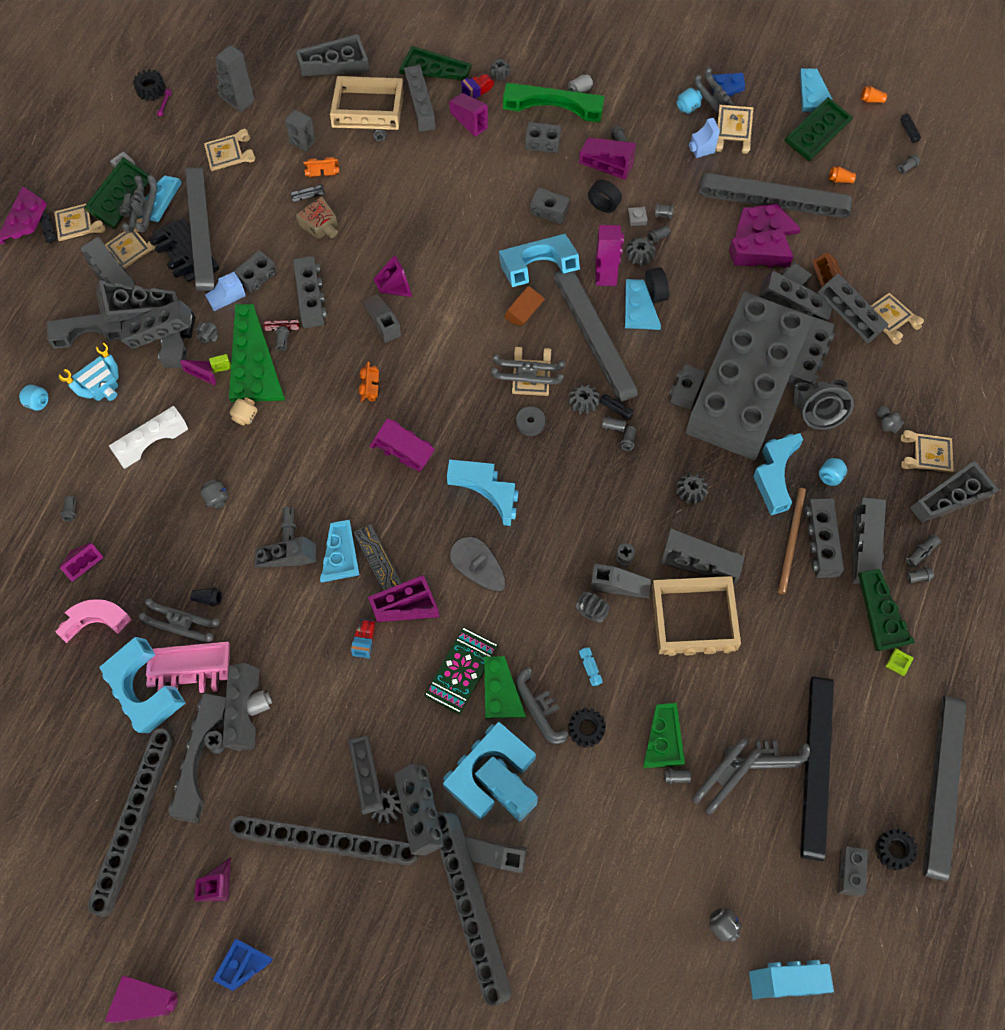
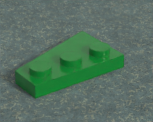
M505 656L484 657L485 719L526 718Z
M677 703L656 704L643 769L683 766L685 760Z

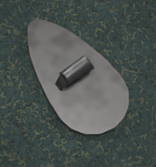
M466 537L456 541L450 552L453 566L461 574L481 587L492 591H503L505 589V578L502 569L488 547L482 541L473 537Z

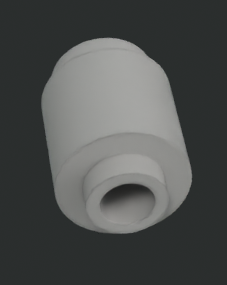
M588 74L581 75L569 82L568 91L585 93L591 89L593 81Z
M261 690L249 695L247 702L248 716H254L270 709L269 704H272V699L268 692L264 693Z

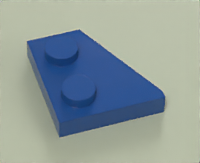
M743 73L712 75L717 84L722 87V90L729 97L745 89Z
M235 939L213 981L234 991L270 964L273 958Z

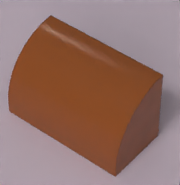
M827 252L812 260L821 287L838 273L842 276L837 260L830 253Z
M528 286L507 310L504 318L515 325H524L545 298Z

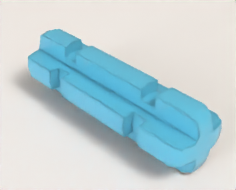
M589 647L583 648L579 651L581 659H584L583 664L588 677H591L589 678L592 686H598L603 680L601 675H598L599 670L595 659L591 657L593 654Z

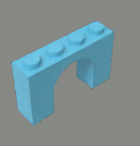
M566 234L499 251L501 267L512 287L529 283L527 265L537 260H551L555 262L563 274L580 269L579 255Z
M134 637L99 668L103 673V679L111 686L112 694L120 701L123 712L132 721L134 730L138 733H151L182 707L185 701L177 688L173 686L162 687L144 702L136 697L133 690L135 674L156 654L146 639Z
M500 722L495 726L492 724L486 730V736L481 741L478 739L471 747L472 752L468 756H462L457 763L458 767L454 771L450 770L443 778V787L480 821L495 804L494 800L482 791L473 780L472 773L477 762L486 756H500L523 774L536 759V754Z

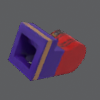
M481 72L477 77L470 80L468 78L462 80V93L476 99L491 90L494 81L486 72Z

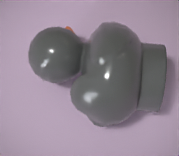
M880 406L877 409V416L882 419V430L885 432L892 431L896 434L905 423L901 420L900 413L897 411L890 413L889 408L886 406Z

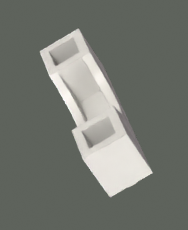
M172 406L110 444L109 447L125 469L140 460L142 452L151 443L162 438L174 439L187 431L188 427L177 409Z

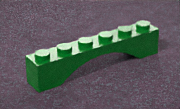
M506 83L503 109L522 111L534 106H557L574 112L584 121L601 123L605 96Z

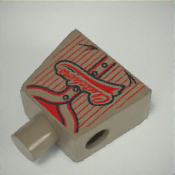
M322 197L296 214L298 225L317 239H321L326 234L330 238H334L338 234L336 216Z

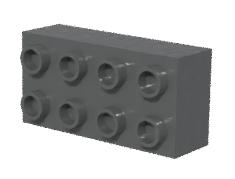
M743 292L692 410L686 434L756 461L814 317Z

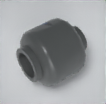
M215 479L203 484L200 491L206 506L215 507V509L226 505L225 501L229 497L224 484Z
M719 908L710 915L709 928L719 941L726 942L729 940L733 942L740 936L739 931L742 924L730 909Z

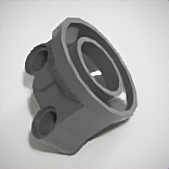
M836 379L831 384L823 381L816 382L813 385L805 382L795 384L793 404L798 407L806 424L813 429L827 430L837 427L845 422L854 408L853 397L847 389V382L844 380Z

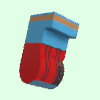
M359 618L351 647L352 656L371 657L375 621Z

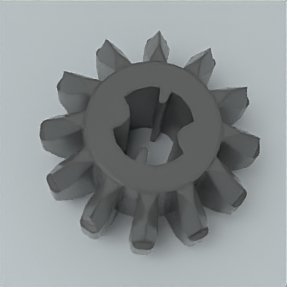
M639 236L638 239L633 237L631 241H628L625 254L628 261H633V265L639 263L641 267L643 263L648 265L649 261L653 260L656 249L653 246V241H648V237L642 239Z
M580 383L579 388L574 386L572 392L569 393V406H572L573 411L579 410V415L582 412L588 415L589 410L594 412L599 405L600 395L596 392L595 387L589 388V383L586 387H583Z
M690 472L687 474V477L682 475L680 481L676 484V494L680 495V501L685 499L686 505L691 501L694 506L697 504V501L702 503L704 497L708 494V483H704V477L699 479L698 473L692 476Z
M583 592L576 602L575 609L589 620L602 623L609 613L610 606L596 594Z
M380 788L382 803L385 805L384 802H388L390 807L388 809L386 807V810L382 809L373 812L371 818L374 820L378 817L379 824L385 818L386 823L390 824V817L395 821L398 819L395 812L402 813V809L398 807L401 806L400 800H397L399 795L398 792L392 795V788H389L387 793H385L384 788Z

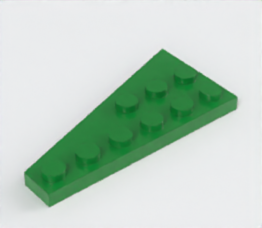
M235 304L229 389L230 402H235L237 399L244 400L245 397L252 401H285L254 305Z

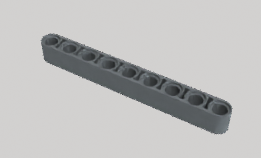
M185 167L196 291L214 290L203 167Z
M711 173L703 174L700 179L699 194L705 197L761 206L778 204L781 209L838 218H847L851 215L852 197L845 194Z
M562 271L554 273L556 285L617 400L621 403L638 395L636 386L575 272L571 271L563 274Z
M946 695L941 699L923 863V875L925 877L942 881L949 879L951 870L966 714V700Z
M164 729L155 730L150 737L90 896L88 910L99 917L108 916L114 908L171 754L174 738ZM167 736L163 744H158L161 737ZM159 756V761L156 764H151L152 758ZM147 776H152L151 782L144 785V779ZM144 796L143 803L136 805L137 798ZM136 816L135 824L129 826V819ZM128 837L127 845L121 847L122 839ZM120 858V865L113 868L114 860ZM109 879H112V880H113L112 886H111L109 889L106 890V889H105V883H106V881H108ZM104 900V908L101 911H97V904Z
M438 812L437 817L444 846L439 848L484 1001L490 1006L506 1003L511 998V988L459 818L453 812Z
M242 816L235 817L230 823V831L237 838L405 866L413 865L418 858L416 854H413V857L408 860L402 858L403 852L410 849L409 843ZM241 823H245V830L241 833H238L236 831L237 826ZM265 826L267 828L266 833L258 836V829ZM281 830H287V836L284 839H278V833ZM302 833H308L307 841L300 843L298 841L299 836ZM328 836L329 843L325 846H320L319 840L321 837ZM345 839L350 840V846L347 849H340L341 841ZM364 843L371 844V849L367 853L360 851ZM385 846L392 847V853L389 856L381 854Z

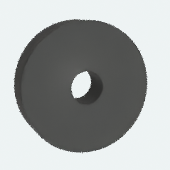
M525 407L516 416V427L519 432L526 436L538 435L545 427V415L539 408Z

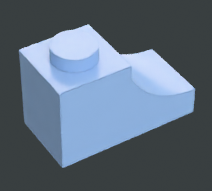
M714 118L707 119L703 128L697 133L692 134L689 148L696 158L715 153L720 130Z
M235 272L219 278V282L214 290L205 294L213 311L246 296L242 283Z

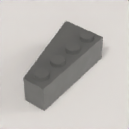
M358 34L295 51L302 76L369 73L368 58Z
M230 45L216 56V70L219 72L217 74V79L219 80L217 88L220 90L217 95L241 113L255 100L247 73V66L244 61V54L241 50Z
M99 237L80 247L89 267L100 281H106V283L111 284L121 283L124 286H135L133 278L125 273L124 267L117 262L112 252L106 248Z
M100 280L95 287L103 323L127 321L177 301L175 291L155 288L145 289L141 288V286H124L121 283L111 284Z
M974 460L917 501L910 509L923 523L990 498L999 489Z
M863 497L853 512L852 584L860 585L858 576L860 572L880 569L882 575H884L882 561L884 557L883 539L886 500Z
M670 529L661 564L706 577L732 576L733 584H737L744 556Z

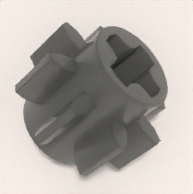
M502 59L495 60L494 64H491V76H494L496 80H505L506 75L510 76V64H506Z
M211 322L199 323L195 329L197 331V339L204 344L215 342L219 337L216 334L218 328Z

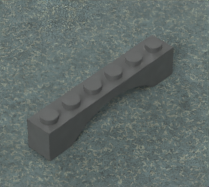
M203 693L202 699L198 701V715L192 722L191 730L193 733L191 739H188L186 744V758L182 760L180 765L182 773L180 780L177 779L175 783V798L171 800L169 805L170 816L175 820L197 824L200 822L204 801L198 786L197 771L199 759L205 747L206 734L216 731L224 724L226 697Z

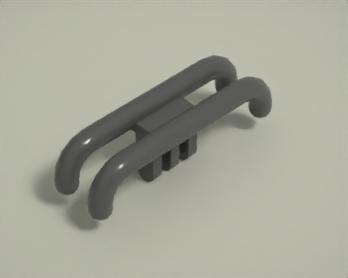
M707 67L705 69V78L714 90L713 95L711 96L703 86L700 74L695 76L694 82L701 95L719 115L720 105L735 106V104L712 77V69Z
M138 175L134 178L137 189L134 191L131 202V216L128 224H122V229L126 233H132L135 227L142 233L148 228L157 193V183L153 175L147 177L150 184L148 200L143 196L144 184L142 178ZM138 216H143L142 223H136Z
M498 354L492 356L493 362L499 366L518 368V374L499 372L497 368L493 367L491 369L492 376L500 380L559 384L564 379V375L561 373L557 377L537 376V370L559 371L565 366L564 360H560L557 364L506 360L499 358Z
M150 598L145 600L146 606L154 611L166 614V618L170 623L151 618L145 613L139 614V619L147 625L207 643L213 641V634H203L190 630L192 622L210 628H217L220 625L217 618L210 620L158 604Z
M530 667L524 668L517 676V689L544 738L552 744L566 742L568 732L566 730L560 732L553 731L545 718L559 710L558 705L549 707L555 703L554 698L545 700L551 696L550 691L535 698L533 697L525 683L531 678L532 670Z
M742 737L692 797L693 803L698 804L716 781L723 786L706 807V814L711 815L761 755V750L755 748L737 770L730 765L747 745V738Z
M755 740V748L761 750V755L749 769L799 767L808 759L810 746L807 743L802 744V747L798 749V756H779L777 740L771 741L772 748H769L768 740H763V748H761L760 740ZM729 745L724 751L725 757L734 746ZM737 756L730 765L738 769L747 757Z

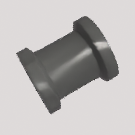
M657 202L655 218L666 217L672 220L674 204L662 205L660 202Z
M624 543L618 547L616 562L624 567L630 565L635 553L633 546Z
M213 731L206 734L205 745L212 753L219 754L226 749V747L222 746L223 736L220 732ZM214 740L219 741L217 745L213 744L212 742Z

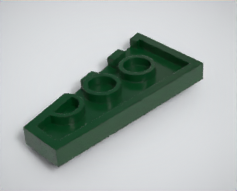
M411 46L399 68V74H405L404 68L420 65L423 76L464 80L468 77L472 64Z
M880 569L858 573L875 651L914 644L915 641L907 630L908 626L905 620H902L898 612L899 608L890 595L891 591Z

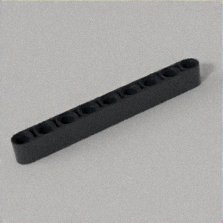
M812 676L809 686L806 743L810 746V755L805 761L800 857L824 861L827 837L834 680Z

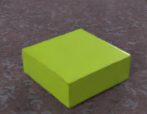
M227 354L209 358L214 373L231 369V363Z
M895 648L886 667L905 676L914 658Z

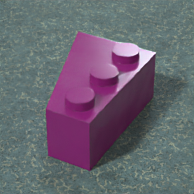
M424 575L368 597L377 622L439 617L438 607Z

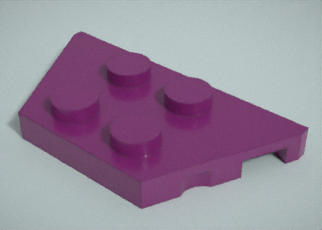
M25 187L21 188L0 230V244H4L7 238L17 239L22 235L34 232L47 206L44 200Z
M778 204L743 208L735 238L781 228L785 236L799 234L801 229Z

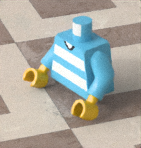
M103 343L106 347L104 352L99 351L98 347H96L97 352L104 357H98L72 376L73 380L70 378L71 373L69 370H63L68 375V378H63L59 374V379L62 382H67L68 386L80 397L94 398L97 401L104 397L112 401L117 397V393L114 390L119 386L116 382L119 378L118 365L112 355L108 354V347L105 343Z

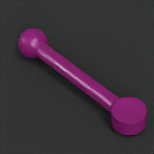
M170 89L165 90V97L161 108L157 111L159 117L163 116L167 99L172 95Z

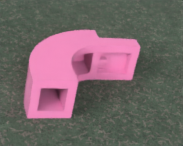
M99 599L87 600L68 609L65 613L69 616V619L62 622L55 632L67 643L84 626L90 623H104L118 634L132 619L123 609L112 602Z

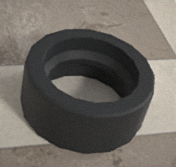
M597 180L588 192V199L598 210L611 213L620 204L622 194L613 183L607 180ZM600 193L606 195L610 200L603 197Z
M657 267L647 270L645 282L652 302L657 303L668 300L669 285L663 268Z

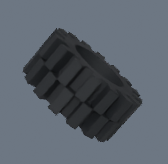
M148 69V72L142 70V74L138 72V76L135 75V80H133L138 97L142 100L145 98V101H149V99L154 101V98L158 100L159 95L162 97L166 88L162 75L156 72V70L151 72V69ZM147 84H154L150 87H145Z
M587 708L579 709L576 713H573L569 721V736L572 737L573 742H577L578 746L584 745V748H587V746L594 747L604 737L606 722H604L603 715L600 716V712H595L593 708H590V710H587ZM585 720L591 721L595 726V731L590 735L581 733L579 730L581 722Z
M891 829L882 834L879 840L876 841L877 847L875 848V852H878L877 858L882 859L880 863L888 865L887 868H894V870H902L913 864L912 862L917 859L915 856L918 855V850H916L918 845L913 842L915 838L913 836L909 837L910 833L907 831L903 832V829ZM892 841H897L903 845L904 854L902 857H894L890 853L889 845Z

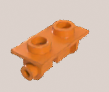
M327 157L319 161L318 159H308V162H304L305 168H308L305 169V176H309V178L320 177V170H324V176L339 173L338 159L333 157Z
M367 362L365 367L360 370L359 377L362 379L358 392L361 395L360 402H363L365 398H368L369 401H375L378 397V385L372 383H378L379 370L376 366L369 367L370 362Z

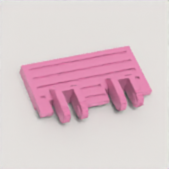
M229 642L155 648L153 651L156 655L147 662V688L156 687V680L158 679V691L166 686V682H171V686L176 687L178 690V684L197 683V675H199L200 693L206 692L207 678H212V691L217 692L219 679L221 681L228 678Z

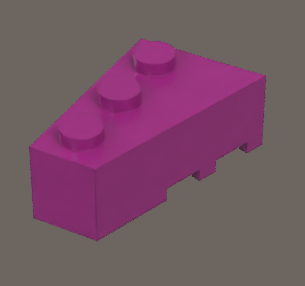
M587 138L580 151L579 163L626 180L633 167L636 143Z
M599 225L595 256L596 286H617L618 266L621 264L622 244H624V233H621V225Z
M782 228L733 238L729 248L733 264L738 266L756 267V265H767L769 268L784 266V269H786L787 267L790 268L794 257Z
M388 418L369 446L372 449L378 447L384 450V454L387 456L392 454L400 458L399 462L419 472L435 450L428 441L419 439L414 432L405 430L397 421Z

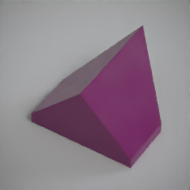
M393 256L373 280L380 293L412 297L404 270L397 257Z
M231 857L202 878L196 879L194 901L229 900Z

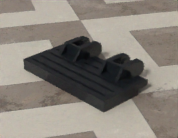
M184 218L152 232L153 237L150 238L149 242L153 246L156 245L155 251L157 253L166 251L171 259L167 267L169 270H173L172 274L174 277L177 278L184 275L187 282L195 280L191 229ZM212 257V267L214 273L219 270V265Z

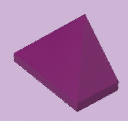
M183 359L180 361L184 372L214 386L216 385L215 375L209 361Z
M90 542L71 550L59 568L73 582L104 557Z

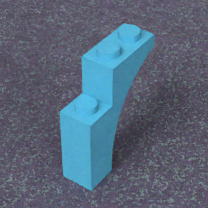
M800 433L796 435L789 434L779 440H769L763 448L762 453L767 464L758 466L753 477L770 515L787 511L792 504L785 484V466L788 458L799 449L803 441Z
M449 460L447 484L466 487L482 494L496 507L503 525L511 526L512 519L516 518V508H513V504L518 501V491L515 490V483L497 482L498 471H495L494 464Z

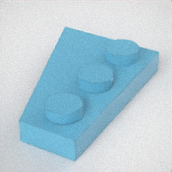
M801 68L802 112H813L827 97L832 98L818 69Z
M163 176L157 182V193L150 221L159 222L181 185L179 178Z
M626 279L625 328L660 330L661 324L644 280Z
M350 520L330 523L327 549L320 578L321 583L360 575Z

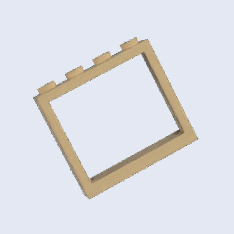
M337 76L330 111L332 127L399 130L404 95L403 79ZM342 92L396 94L393 111L340 110L339 104Z
M732 576L653 580L652 597L658 654L674 656L676 653L694 655L696 652L714 654L716 651L729 653L739 649L741 640ZM726 591L732 639L666 642L661 594Z

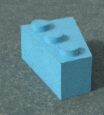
M492 756L475 773V778L519 823L537 805L538 796L523 784L522 780L515 773L512 774L500 758L497 760Z
M820 960L806 961L807 965H801L800 961L787 962V966L783 967L781 962L768 963V968L749 971L753 999L832 993L834 990L830 965L820 964Z

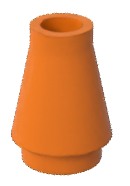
M865 86L861 92L860 99L864 100V102L885 103L887 93L872 86Z
M833 166L829 172V180H832L833 183H854L856 173H852L840 166Z

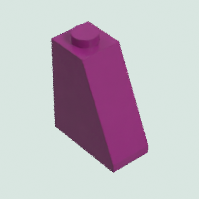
M463 93L449 101L450 113L475 137L488 129V107L485 103Z
M122 975L105 1022L121 1023L169 1016L170 1012H173L177 1005V993Z

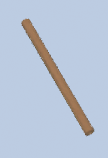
M799 488L778 589L780 594H786L806 493L804 488Z

